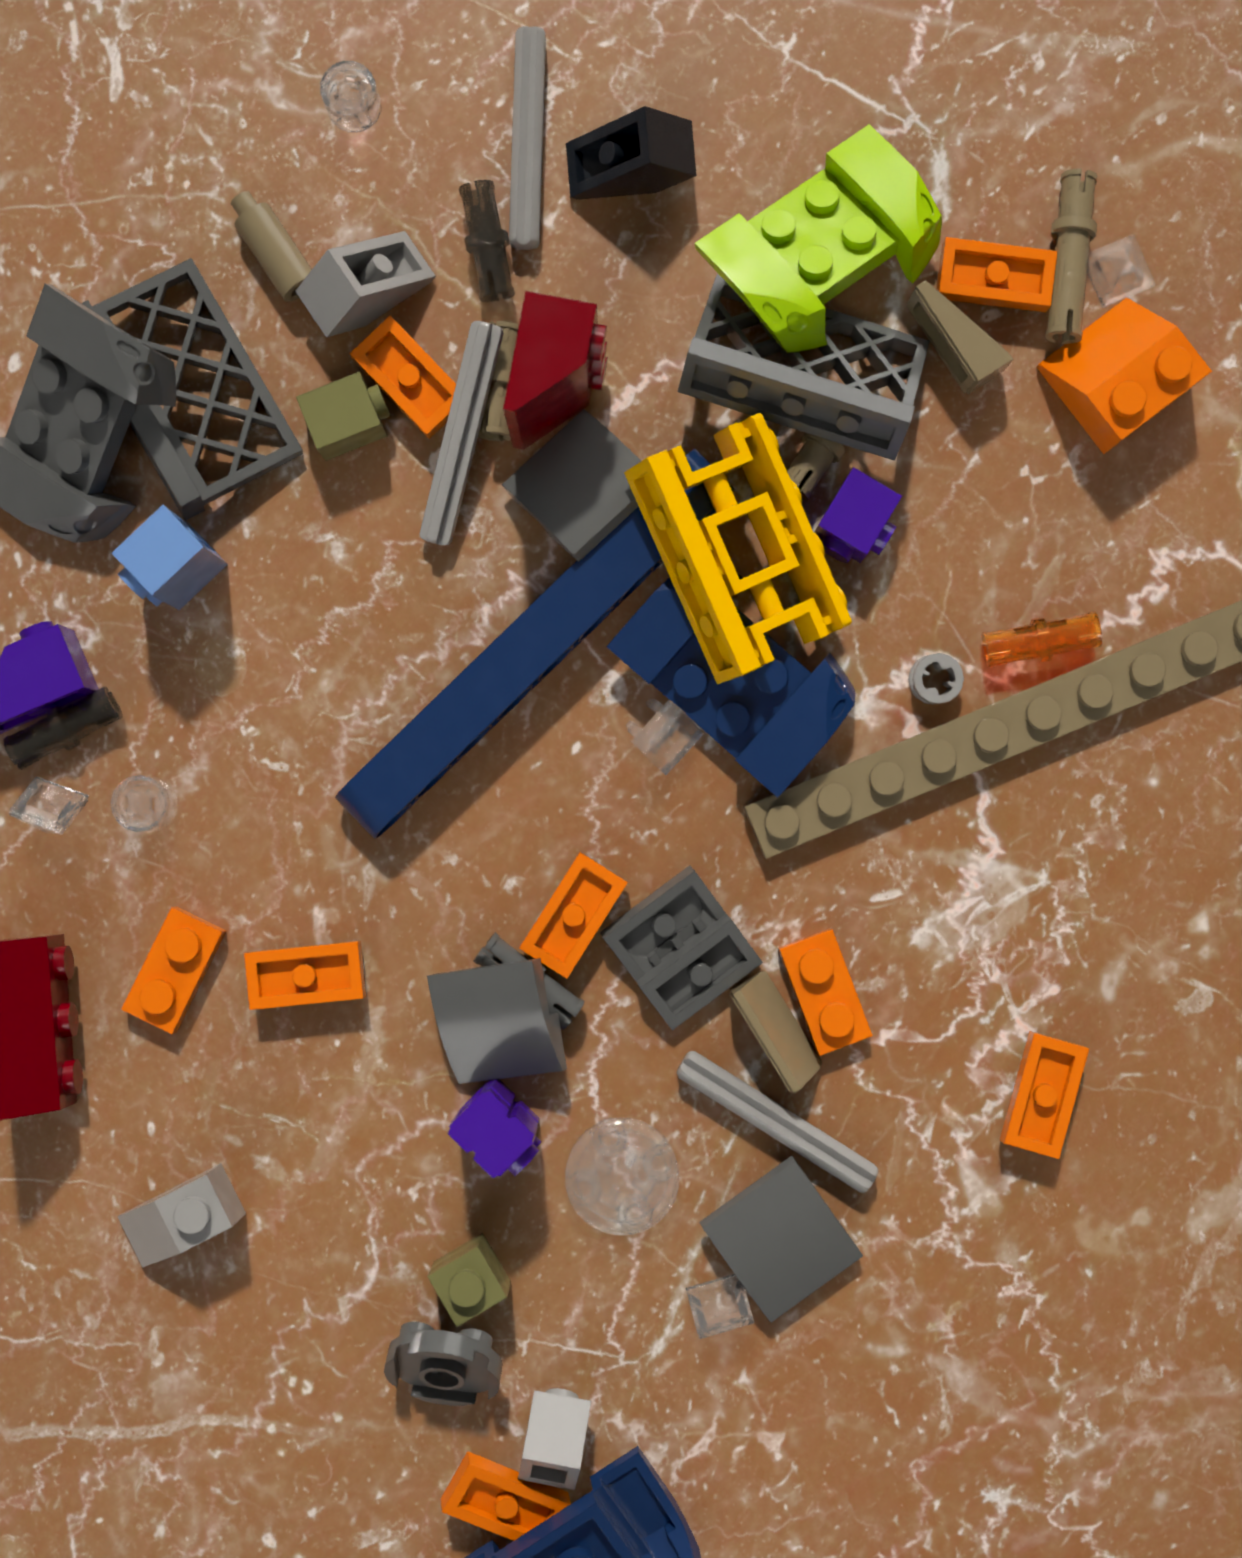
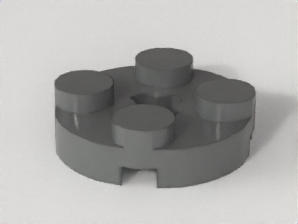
M407 1322L401 1326L399 1337L392 1340L389 1344L384 1374L389 1383L396 1388L399 1378L412 1384L411 1396L417 1399L441 1405L465 1406L475 1404L477 1393L488 1390V1399L498 1393L503 1363L499 1354L491 1349L493 1338L487 1332L478 1329H464L459 1333L434 1330L433 1327L422 1322Z

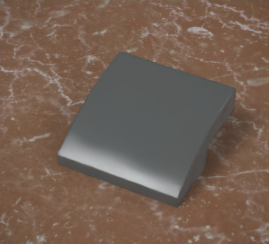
M583 409L511 475L502 486L521 507L543 526L551 538L579 562L639 507L624 472L641 462V460L604 425Z
M690 865L600 932L603 939L635 979L640 989L672 1031L763 963Z
M541 958L441 972L427 976L440 1037L459 1084L559 1072L567 1069L558 1012L549 1013Z
M790 1156L700 1221L703 1230L771 1323L863 1257L857 1245L793 1156Z

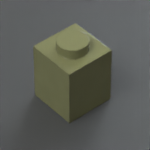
M360 371L296 397L316 449L325 461L387 437L381 420L391 415L378 384L368 388Z
M483 1233L435 1260L427 1276L456 1327L506 1299L511 1280Z

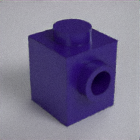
M853 467L814 531L822 540L825 553L843 563H848L851 558L861 563L870 550L880 555L897 527L889 522L888 519L902 496Z

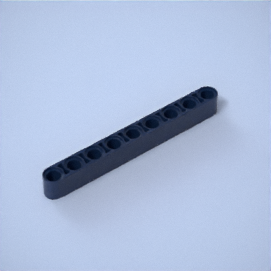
M696 449L686 455L693 472L711 465ZM703 483L685 490L698 521L716 512ZM729 483L731 490L734 493L735 488ZM636 508L579 562L576 561L338 792L335 799L374 839L381 836L663 563L640 508Z

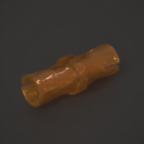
M1092 611L1087 614L1045 621L1044 617L1033 618L1030 625L983 632L981 640L985 643L982 645L986 665L988 668H993L998 665L1038 658L1039 663L1051 661L1053 655L1101 647L1102 638L1097 636L1102 635V630L1097 613Z

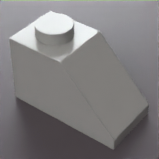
M406 231L328 249L295 292L327 338L367 326L430 284L436 276Z
M220 1163L117 1217L143 1268L181 1254L232 1228L246 1212Z

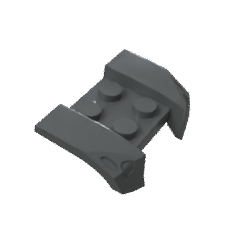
M45 283L26 335L38 344V348L6 437H0V508L28 526L74 543L104 539L136 507V505L128 500L103 493L136 405L176 407L174 362L163 354L110 323L55 286Z

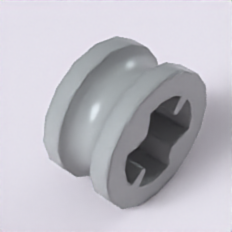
M942 653L923 656L917 660L910 669L908 677L909 687L914 696L923 703L932 705L949 702L955 698L961 691L964 681L963 671L957 660ZM931 663H933L937 671L946 669L949 673L950 681L942 683L947 689L941 695H939L936 688L926 689L923 685L922 677L930 675L925 669Z

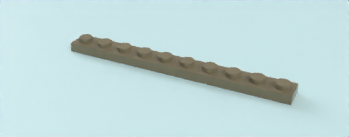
M1242 600L784 790L778 798L775 795H771L743 807L764 858L767 859L1241 662Z

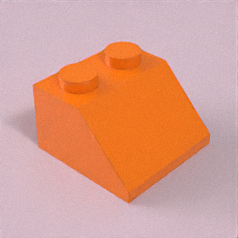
M1127 297L1082 331L1081 341L1073 344H1064L1036 366L1103 454L1119 444L1212 372L1176 325Z

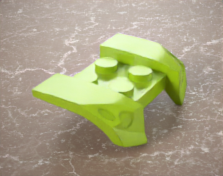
M868 124L826 153L825 169L747 221L740 213L736 214L695 242V249L749 306L776 342L787 353L798 352L827 345L825 334L826 308L824 304L895 254L905 277L913 284L939 247L942 215L918 171Z

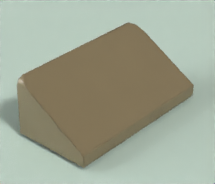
M760 971L732 988L729 995L789 1092L793 1091L795 1093L802 1089L818 1072L822 1065L821 1059L768 973Z

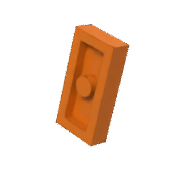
M945 237L941 248L937 290L950 301L1046 313L1051 307L1058 251Z
M391 315L388 316L349 354L352 360L376 385L378 384L379 388L430 439L447 423L456 383Z
M580 852L519 949L535 959L541 958L542 964L567 979L628 882Z
M177 906L171 907L121 1010L170 1034L176 1033L227 931Z
M833 929L824 930L778 948L819 1056L873 1036Z
M361 941L244 953L249 1010L345 1001L366 997Z
M1029 1031L1001 1132V1142L1056 1159L1060 1158L1089 1048Z
M467 1451L441 1497V1508L445 1514L514 1541L569 1506L571 1502L567 1491L555 1486L518 1480V1471Z

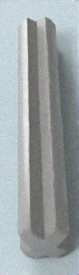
M528 26L518 28L515 34L509 240L511 247L519 250H533L538 248L540 244L546 38L544 29Z
M473 321L470 326L420 529V538L430 543L450 545L453 540L504 335L501 327L491 323Z
M689 1051L681 1061L676 1073L682 1081L858 1192L865 1193L872 1186L879 1170L869 1160L696 1051Z

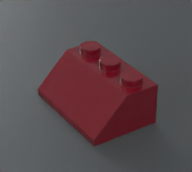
M525 291L503 406L513 448L525 450L588 407L592 389L602 391L608 361L606 356L607 341H605L607 326L598 324L597 304Z
M64 934L0 940V1121L62 1110L77 1103L76 1094H80L82 1091V1066L78 1059L74 1060L72 1037H75L78 1032V1011L73 1002L69 1003L67 981L71 980L74 974V957L70 946H65Z

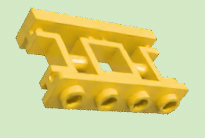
M761 413L750 416L740 423L737 422L729 425L713 435L723 457L721 461L693 472L680 445L669 451L664 450L649 456L624 472L717 684L743 676L762 667V665L774 661L775 659L763 633L786 622L794 620L804 644L823 638L834 631L852 624L851 617L847 611L845 594L834 581L824 558L825 551L822 541L813 532L802 507L800 490L790 479L779 454L777 437L767 426ZM742 467L755 497L738 504L725 474ZM703 483L716 514L698 521L685 490ZM748 514L770 567L739 579L717 527ZM788 571L801 603L784 610L771 578ZM750 589L763 620L744 628L731 596Z

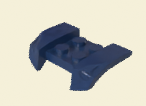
M738 574L739 579H743V578H744V577H742L741 575ZM669 577L654 591L606 647L648 684H652L734 756L736 758L735 761L778 798L828 742L855 704V689L831 653L811 673L766 632L763 634L775 660L743 676L717 684ZM736 607L744 628L754 624L750 618Z
M637 1446L590 1476L593 1490L502 1549H499L492 1539L464 1558H701V1554L695 1537L676 1500Z

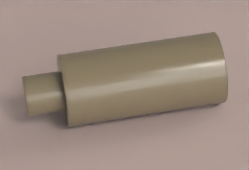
M249 191L238 194L231 201L232 207L239 216L235 221V228L284 301L290 302L298 299L299 296L295 291L312 268L269 204L265 202L257 204Z

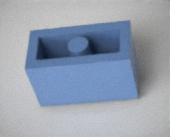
M165 505L157 509L112 552L124 566L118 573L119 577L134 593L142 599L146 597L157 607L162 602H165L177 610L186 605L228 565L190 524Z

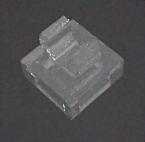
M649 699L646 704L655 713L653 718L643 728L638 727L631 720L626 724V727L634 737L631 742L657 769L664 775H667L704 734L688 715L670 699L664 705L658 700Z

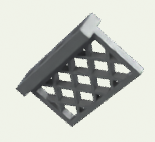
M192 258L94 306H91L88 300L81 303L110 323H112L111 316L128 308L150 313L142 339H136L167 358L178 361L175 369L176 401L206 409L198 436L173 428L169 421L173 409L171 406L164 405L162 409L160 405H136L129 423L185 521L204 512V505L303 455L302 447ZM189 279L198 295L193 313L189 314L162 306L167 289ZM155 295L153 303L146 301V299ZM204 307L212 320L201 317ZM159 316L189 325L181 351L151 342ZM197 328L221 334L226 344L220 362L190 354ZM231 354L240 368L228 365ZM186 364L217 373L209 399L179 390ZM225 375L249 382L253 389V395L248 410L217 402ZM259 401L268 416L256 413ZM214 412L245 420L237 447L206 438ZM253 423L275 429L285 445L267 456L245 450ZM182 442L194 445L191 457ZM203 448L234 457L229 475L207 486L197 469ZM242 460L252 462L239 469Z
M717 274L695 337L693 336L677 392L753 416L761 413L767 421L895 461L911 424L915 409L913 404L930 341L826 308L825 334L827 345L818 347L824 357L806 362L799 352L787 353L776 342L771 333L742 298ZM721 297L744 303L749 312L731 317L720 302ZM760 324L770 339L752 345L741 330ZM835 333L849 336L856 346L839 351L828 336ZM727 335L737 350L709 342V340ZM893 350L912 356V360L910 363L893 368L882 352ZM780 352L791 367L763 359V357ZM867 358L878 374L860 379L849 363ZM834 369L845 384L817 376V374ZM888 386L899 401L871 393V391Z

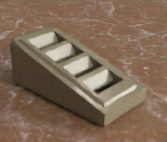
M926 280L915 287L907 302V307L964 394L967 393L969 395L1005 371L1014 359L1001 345Z

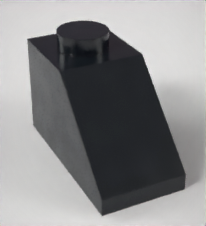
M647 106L641 107L566 143L570 198L581 200L658 193L697 176L692 121Z

